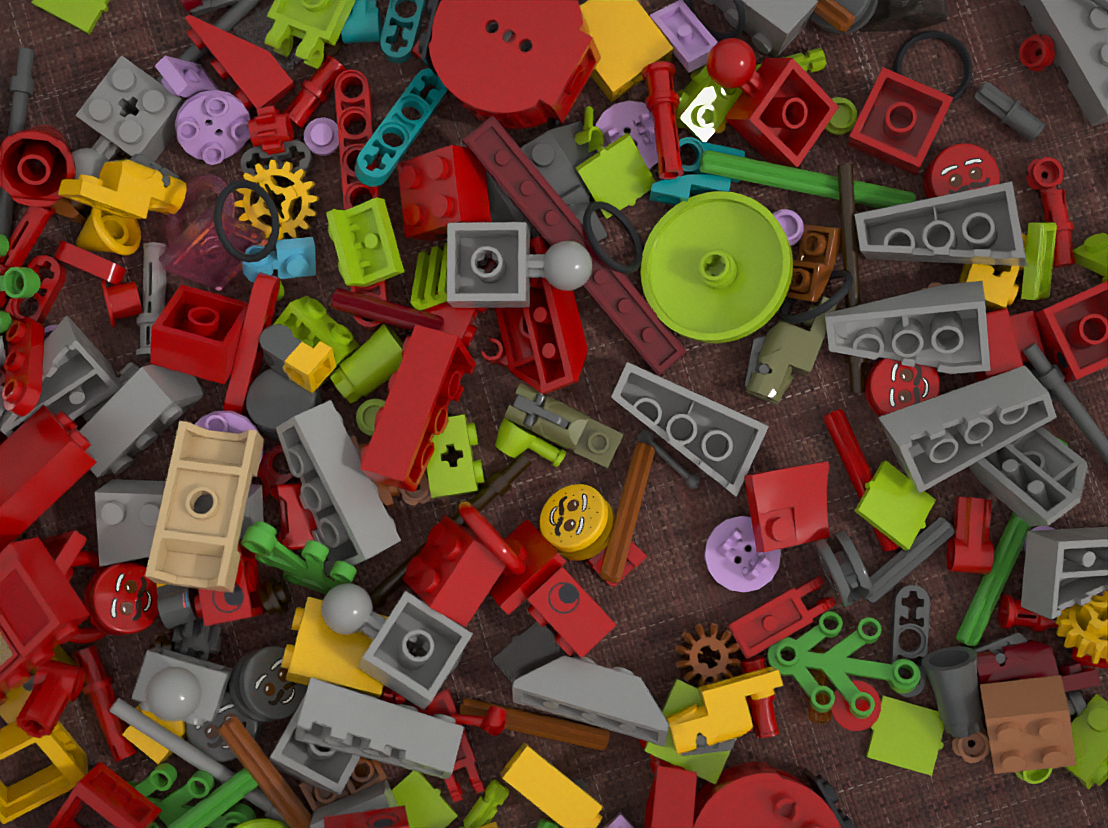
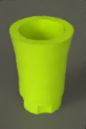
M383 323L360 348L341 362L340 367L334 370L329 377L343 397L353 404L362 396L366 397L380 385L390 380L391 375L398 371L403 358L402 347L404 343L388 324Z

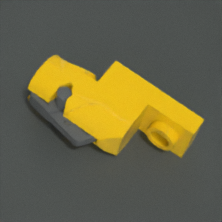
M135 154L130 159L105 162L99 178L80 174L78 179L62 180L58 195L125 219H146L148 211L161 212L166 215L167 213L173 215L177 213L185 200L187 188L186 183L170 170L160 166L143 154Z
M770 666L698 687L703 706L698 707L697 703L675 714L666 716L677 755L689 756L732 750L736 738L741 737L753 728L745 696L751 695L752 700H758L774 695L773 688L783 686L779 670Z

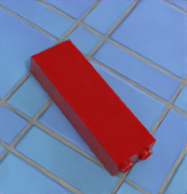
M43 405L0 445V553L97 463L88 451L92 444L76 429L78 427L77 424L62 410L55 414L47 406Z

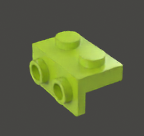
M705 64L695 69L690 76L692 81L684 90L677 92L680 103L675 110L677 127L687 128L701 142L708 141L725 120V116L742 93L739 88H723L713 82Z
M374 198L345 211L333 209L326 213L329 222L328 232L335 244L339 259L338 269L347 286L368 287L404 273L384 199Z
M1098 694L1086 705L1087 708L1081 711L1082 715L1076 717L1071 723L1076 765L1064 767L1078 778L1081 784L1088 790L1094 783L1100 786L1108 778V702Z

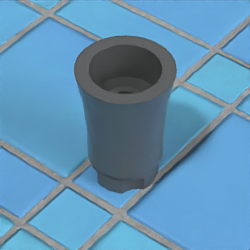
M954 646L941 648L927 654L922 659V665L930 681L940 719L944 722L945 732L950 733L952 737L959 738L969 737L974 733L980 732L983 729V709L979 694L976 651L968 647Z

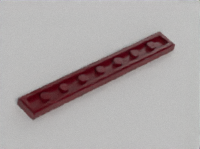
M493 115L462 140L549 247L560 241H574L586 248L592 259V272L582 287L655 375L660 376L687 352L625 275L608 267L596 255L587 240L583 224Z

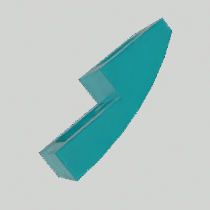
M695 174L677 176L676 179L671 180L664 179L652 184L649 200L675 206L682 201L687 202L689 194L699 195L715 191L729 192L731 178L719 175Z

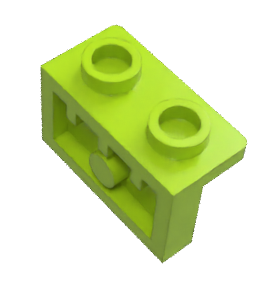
M305 296L290 302L273 325L287 326L292 331L293 337L312 348L320 341L332 347L337 366L334 370L338 369L341 362L360 348V345L353 339L351 331L345 326L337 324L326 313V308L319 301ZM328 376L321 385L325 384L330 377Z

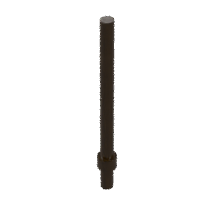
M853 164L837 165L843 270L849 272L853 278L852 287L845 296V308L861 305ZM844 354L845 363H849L850 393L866 392L864 362H868V358Z
M521 453L501 472L498 470L486 480L488 484L469 502L480 512L498 495L502 497L512 488L511 483L532 462ZM458 512L451 518L462 526L467 524ZM426 542L369 594L373 611L404 583L403 577L406 574L408 564L414 557L419 555Z

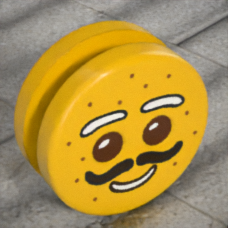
M573 484L558 490L548 499L540 515V531L562 557L574 561L586 560L596 556L606 548L616 516L610 504L596 489L585 484Z

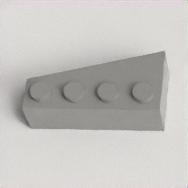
M703 0L709 5L715 4L724 12V17L728 23L734 28L737 26L738 12L733 0ZM742 0L746 15L743 30L752 37L751 40L758 50L764 54L770 53L777 58L806 27L818 1Z
M1018 0L1021 7L1025 6L1033 21L1031 24L1037 34H1042V36L1048 35L1053 39L1055 43L1054 51L1056 52L1053 62L1056 67H1061L1069 81L1067 86L1090 125L1094 126L1108 122V12L1090 0Z
M1012 182L855 214L860 251L866 259L1027 266Z
M629 362L626 363L611 396L612 399L737 497L745 480L744 475H747L769 426Z
M1024 365L878 418L899 465L918 492L921 493L1057 418L1049 392Z
M331 400L300 413L275 427L291 474L301 479L302 486L299 497L304 509L312 511L317 529L312 531L314 540L329 549L328 561L323 563L327 576H329L335 561H343L353 566L401 541L396 531L395 522L388 515L379 497L375 483L360 469L361 455L353 445L344 427L343 419L339 412L336 411Z
M112 479L95 491L99 567L150 556L166 481ZM250 484L239 538H242L247 528L253 526L256 521L264 522L262 485ZM200 496L194 504L195 513L204 514L210 511L214 503L213 496Z
M311 678L298 719L295 740L448 780L453 772L464 727L455 724L456 720L446 715L433 714L432 717L420 713L418 709L408 705L392 704L374 696L357 693Z

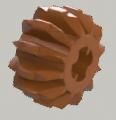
M697 623L694 625L697 637L693 638L686 631L681 634L683 639L689 642L688 647L675 645L674 650L676 652L686 654L685 658L675 661V665L677 668L690 666L683 675L687 682L692 680L697 673V687L706 685L707 677H710L711 683L720 681L718 678L720 673L726 679L733 677V674L726 669L727 664L739 666L740 660L729 657L728 654L739 650V645L737 643L724 645L731 636L729 630L722 631L716 638L717 624L710 623L707 635H705L702 625ZM704 646H707L712 651H716V658L711 657L714 662L709 665L703 660H698V653L703 654L700 649Z

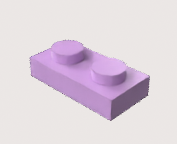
M678 0L649 15L674 48L673 54L688 72L706 64L708 53L717 41L683 0Z
M164 56L155 65L163 76L161 79L162 84L176 97L191 98L199 92L221 91L201 64Z

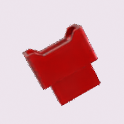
M1007 308L986 313L990 371H979L975 374L979 382L1022 367L1023 362L1029 361L1022 350L1033 342L1037 344L1045 355L1033 310L1012 316L1009 315Z
M302 482L270 485V495L278 501L280 533L276 538L280 544L289 550L304 549L308 540L315 541L312 531L317 529L312 511L303 508L299 497Z

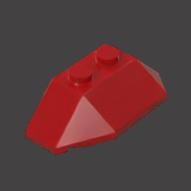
M538 236L530 240V254H545L549 249L542 237ZM545 277L530 278V307L495 308L509 371L534 387L541 394H548L578 382L588 347L574 291L557 289Z

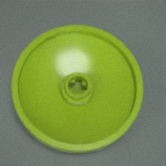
M715 191L702 193L688 198L687 202L682 201L675 205L654 226L643 250L640 271L641 283L649 306L657 314V317L674 332L690 340L703 343L731 342L757 331L774 316L782 305L792 279V250L781 224L766 207L756 200L734 192Z

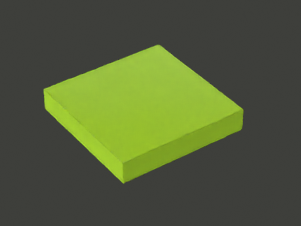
M676 678L661 710L665 719L666 716L675 714L697 703L698 707L703 706L698 688ZM669 727L664 746L647 741L644 747V751L673 765L681 766L687 771L697 772L698 777L713 784L717 783L731 752L730 750L689 756L677 755Z

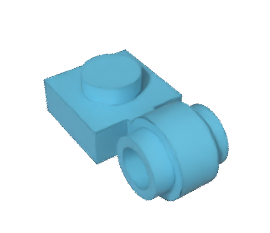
M313 237L277 240L275 251H272L266 258L258 262L248 263L242 261L243 274L253 283L260 272L272 275L275 269L280 279L316 276L315 243ZM251 246L247 248L245 254H256L264 246Z

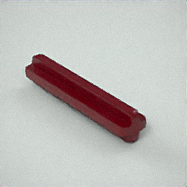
M336 288L331 298V306L335 310L413 331L415 324L442 331L444 319L439 315L341 288Z

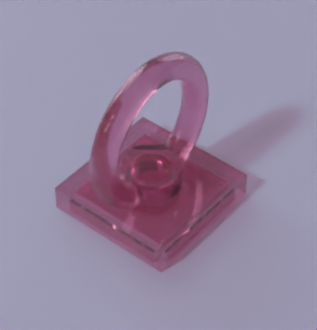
M205 174L197 176L186 183L187 191L181 208L174 215L167 214L165 232L169 248L159 257V260L164 270L220 291L243 267L242 261L231 256L219 241L214 226V209L207 207L181 234L182 217L190 201L203 190H212L219 196L221 191L228 185L218 176ZM233 193L229 194L222 209V225L229 242L242 253H245L247 248L254 245L265 246L268 243V239L263 230L234 218Z

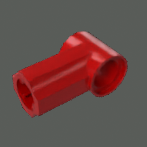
M956 497L954 514L955 533L949 539L946 551L948 571L990 574L994 560L993 544L989 540L992 500Z
M50 659L45 664L39 666L34 676L33 690L16 718L17 727L24 730L27 735L41 739L43 736H50L68 701L74 702L79 696L85 680V668Z

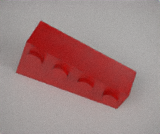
M416 324L412 335L408 336L404 341L402 361L398 371H395L390 377L387 400L384 407L379 408L374 421L375 431L370 443L364 446L360 457V469L372 481L413 493L435 451L434 442L431 441L433 436L443 433L449 422L447 407L451 400L458 402L464 391L463 386L460 385L461 378L464 373L471 375L476 366L474 359L458 335Z

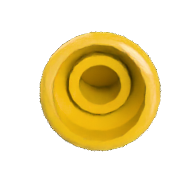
M92 207V211L76 240V246L86 251L117 253L124 256L131 255L137 251L141 242V231L137 219H125Z

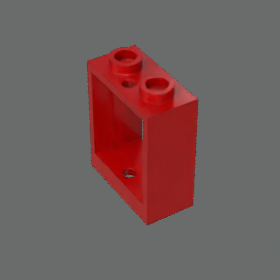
M99 762L78 781L48 828H83L74 819L85 803L116 828H150L162 810L104 763Z
M677 765L657 766L646 801L644 828H693L697 772L687 771Z

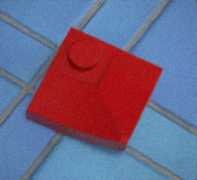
M828 461L744 475L757 552L765 553L830 538L827 515Z

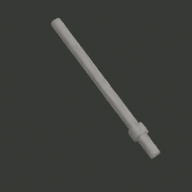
M117 698L111 706L109 712L199 770L210 773L221 784H224L236 774L122 699ZM258 787L243 797L265 811L264 816L266 818L278 820L289 827L270 800Z

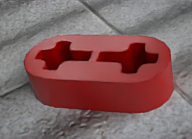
M62 240L53 258L105 280V282L112 285H120L127 272V269Z

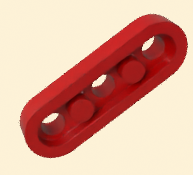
M30 317L13 322L6 333L8 346L7 357L4 362L6 373L2 399L4 400V408L20 417L26 416L34 409L42 391L45 327Z

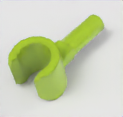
M589 106L584 108L583 131L578 132L574 137L578 145L589 143L588 152L597 150L601 146L603 147L605 143L603 132L600 128L593 126V108Z

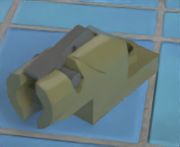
M823 296L816 305L810 304L807 311L823 304L829 298ZM836 305L820 316L802 322V325L807 326L806 330L780 321L766 333V336L755 338L752 342L743 385L745 388L744 392L769 403H780L783 394L795 377L791 375L792 372L804 377L811 373L827 331L825 314L834 312Z
M520 383L515 392L516 399L512 406L509 405L504 418L538 434L539 437L608 469L624 434L591 419L590 416L550 396L541 394L537 390Z

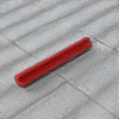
M837 409L826 414L823 420L861 500L866 491L865 484L870 482L874 476L844 411ZM872 525L884 551H892L899 548L896 543Z

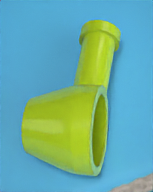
M506 418L502 420L499 426L495 446L512 458H516L529 448L550 461L557 468L566 455V451L563 449L559 450L538 437L534 432Z

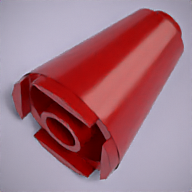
M38 125L17 131L6 137L0 144V188H3L11 195V199L19 204L31 207L50 206L63 197L58 195L61 181L75 179L76 166L72 153L61 132L53 126Z

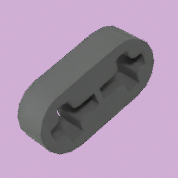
M293 140L284 143L285 152L267 155V152H263L262 147L248 149L241 158L240 166L243 173L255 176L257 175L256 171L250 168V166L255 165V158L261 157L264 163H270V160H277L279 169H282L285 162L280 163V161L292 158V152L298 151L301 156H305V159L299 160V167H293L292 173L303 169L306 171L305 175H307L314 165V158L309 148L303 142ZM269 165L264 166L266 170L269 169ZM273 176L276 181L288 180V178L283 176Z

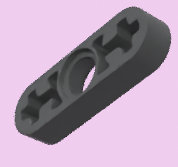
M910 584L898 587L892 595L888 664H893L897 661L898 655L906 658H917L916 665L920 670L921 677L916 688L904 694L894 691L904 697H914L924 689L926 672L922 665V659L928 652L930 598L922 587ZM910 591H913V597L920 601L919 606L912 607L911 618L919 619V625L907 622L899 624L900 617L908 618L909 609L907 606L902 605L901 601L902 598L909 597ZM907 629L914 630L919 639L917 647L912 651H904L898 642L899 635ZM905 668L899 669L898 674L904 675Z

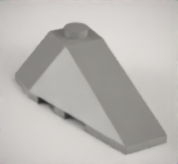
M982 281L940 285L825 314L829 351L873 360L878 357L901 361V365L914 367L915 364L935 367L937 372L948 374L990 371L986 306Z

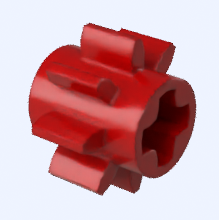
M275 105L257 108L258 117L248 121L249 135L255 148L262 147L263 152H267V155L285 152L284 143L291 142L294 138L293 127L288 113L280 114L279 109H276Z

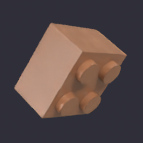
M1061 675L980 685L995 774L1076 765L1070 712Z

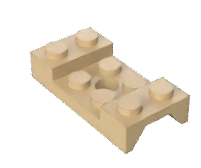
M179 421L145 577L154 583L233 593L241 555L237 551L248 493L252 476L257 477L264 443L263 437L257 430L249 429L240 434L207 430L189 422ZM200 496H213L214 503L210 511L204 514L195 513L194 504Z

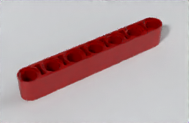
M357 70L343 71L338 75L334 86L344 211L354 207V201L359 195L368 194L372 196V199L381 198L380 185L373 187L362 184L357 179L355 172L351 170V164L358 158L359 153L376 131L372 91L367 78ZM359 85L363 87V91L358 97L348 98L345 96V92L350 86ZM361 121L366 123V128L361 134L351 135L348 133V128L353 122ZM378 155L373 164L367 166L369 171H373L375 168L379 169ZM388 279L368 287L350 286L352 292L390 302ZM354 315V318L361 327L369 332H376L383 324L379 321L367 322L363 320V317Z

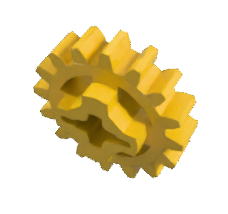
M270 160L268 170L258 163L255 165L257 175L244 173L243 177L245 180L255 182L263 187L272 200L273 191L276 195L285 196L286 200L281 203L282 210L280 211L279 208H276L281 225L277 240H284L285 233L287 232L293 239L298 238L297 228L300 226L305 230H309L311 226L305 219L307 216H317L318 212L310 208L311 203L319 201L318 196L309 194V190L315 186L314 181L305 183L302 181L306 173L303 169L292 173L293 167L291 162L286 161L282 169H279L277 160ZM273 176L286 177L294 185L287 188L279 186ZM247 188L237 189L239 193L244 194L243 200L236 201L235 206L244 207L245 213L239 217V220H250L252 224L248 232L253 234L261 229L263 231L262 240L268 241L271 236L272 226L260 219L267 215L271 216L268 206L261 196L258 202L253 204V190ZM302 198L301 210L296 218L293 214L294 205L297 200Z
M1105 591L1103 596H1097V594L1092 596L1089 603L1082 606L1074 604L1061 610V615L1056 619V624L1059 625L1057 635L1066 637L1064 646L1066 648L1074 646L1078 648L1076 656L1079 658L1086 654L1091 655L1094 664H1097L1100 658L1106 659L1108 663V591Z

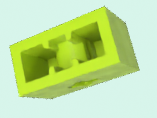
M465 414L448 417L449 422L444 432L438 436L434 435L431 440L434 442L435 451L426 468L432 499L479 492L478 483L484 482L481 460L474 461L472 446L478 445L475 422L468 423ZM454 446L457 452H463V458L457 459L456 467H452L450 462L443 460V456L449 454V447Z

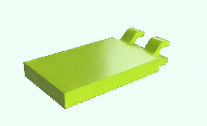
M274 0L267 14V17L274 22V25L268 32L264 43L273 47L275 53L287 57L293 47V36L300 38L302 42L298 45L295 56L303 59L304 64L318 69L324 57V44L328 43L335 46L356 0Z

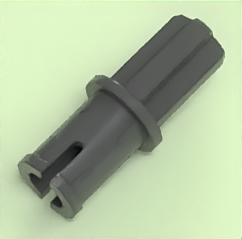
M985 82L974 96L976 102L1000 119L999 124L1003 125L1006 123L1026 138L1029 143L1040 134L1046 125L1045 122L1040 121L1020 106L1021 101L1019 99L1016 101L1012 100L989 82Z

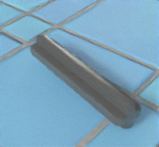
M943 517L936 519L915 538L909 550H900L869 578L873 587V596L866 600L872 604L876 603L954 536L955 530L952 525Z

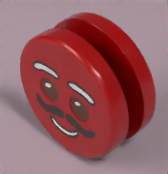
M968 143L955 144L940 152L928 165L923 181L924 192L927 199L998 185L1000 174L994 158L986 150Z
M882 358L871 367L866 376L865 397L872 411L881 417L939 396V375L935 367L915 364L914 367L901 365V361Z
M135 562L116 563L100 569L89 579L83 593V604L90 613V616L87 617L96 629L108 635L123 636L140 632L155 621L159 615L157 584L145 577L147 567Z

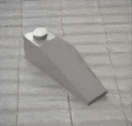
M304 696L270 756V761L275 768L301 782L340 795L360 757L295 740L296 727L305 699Z

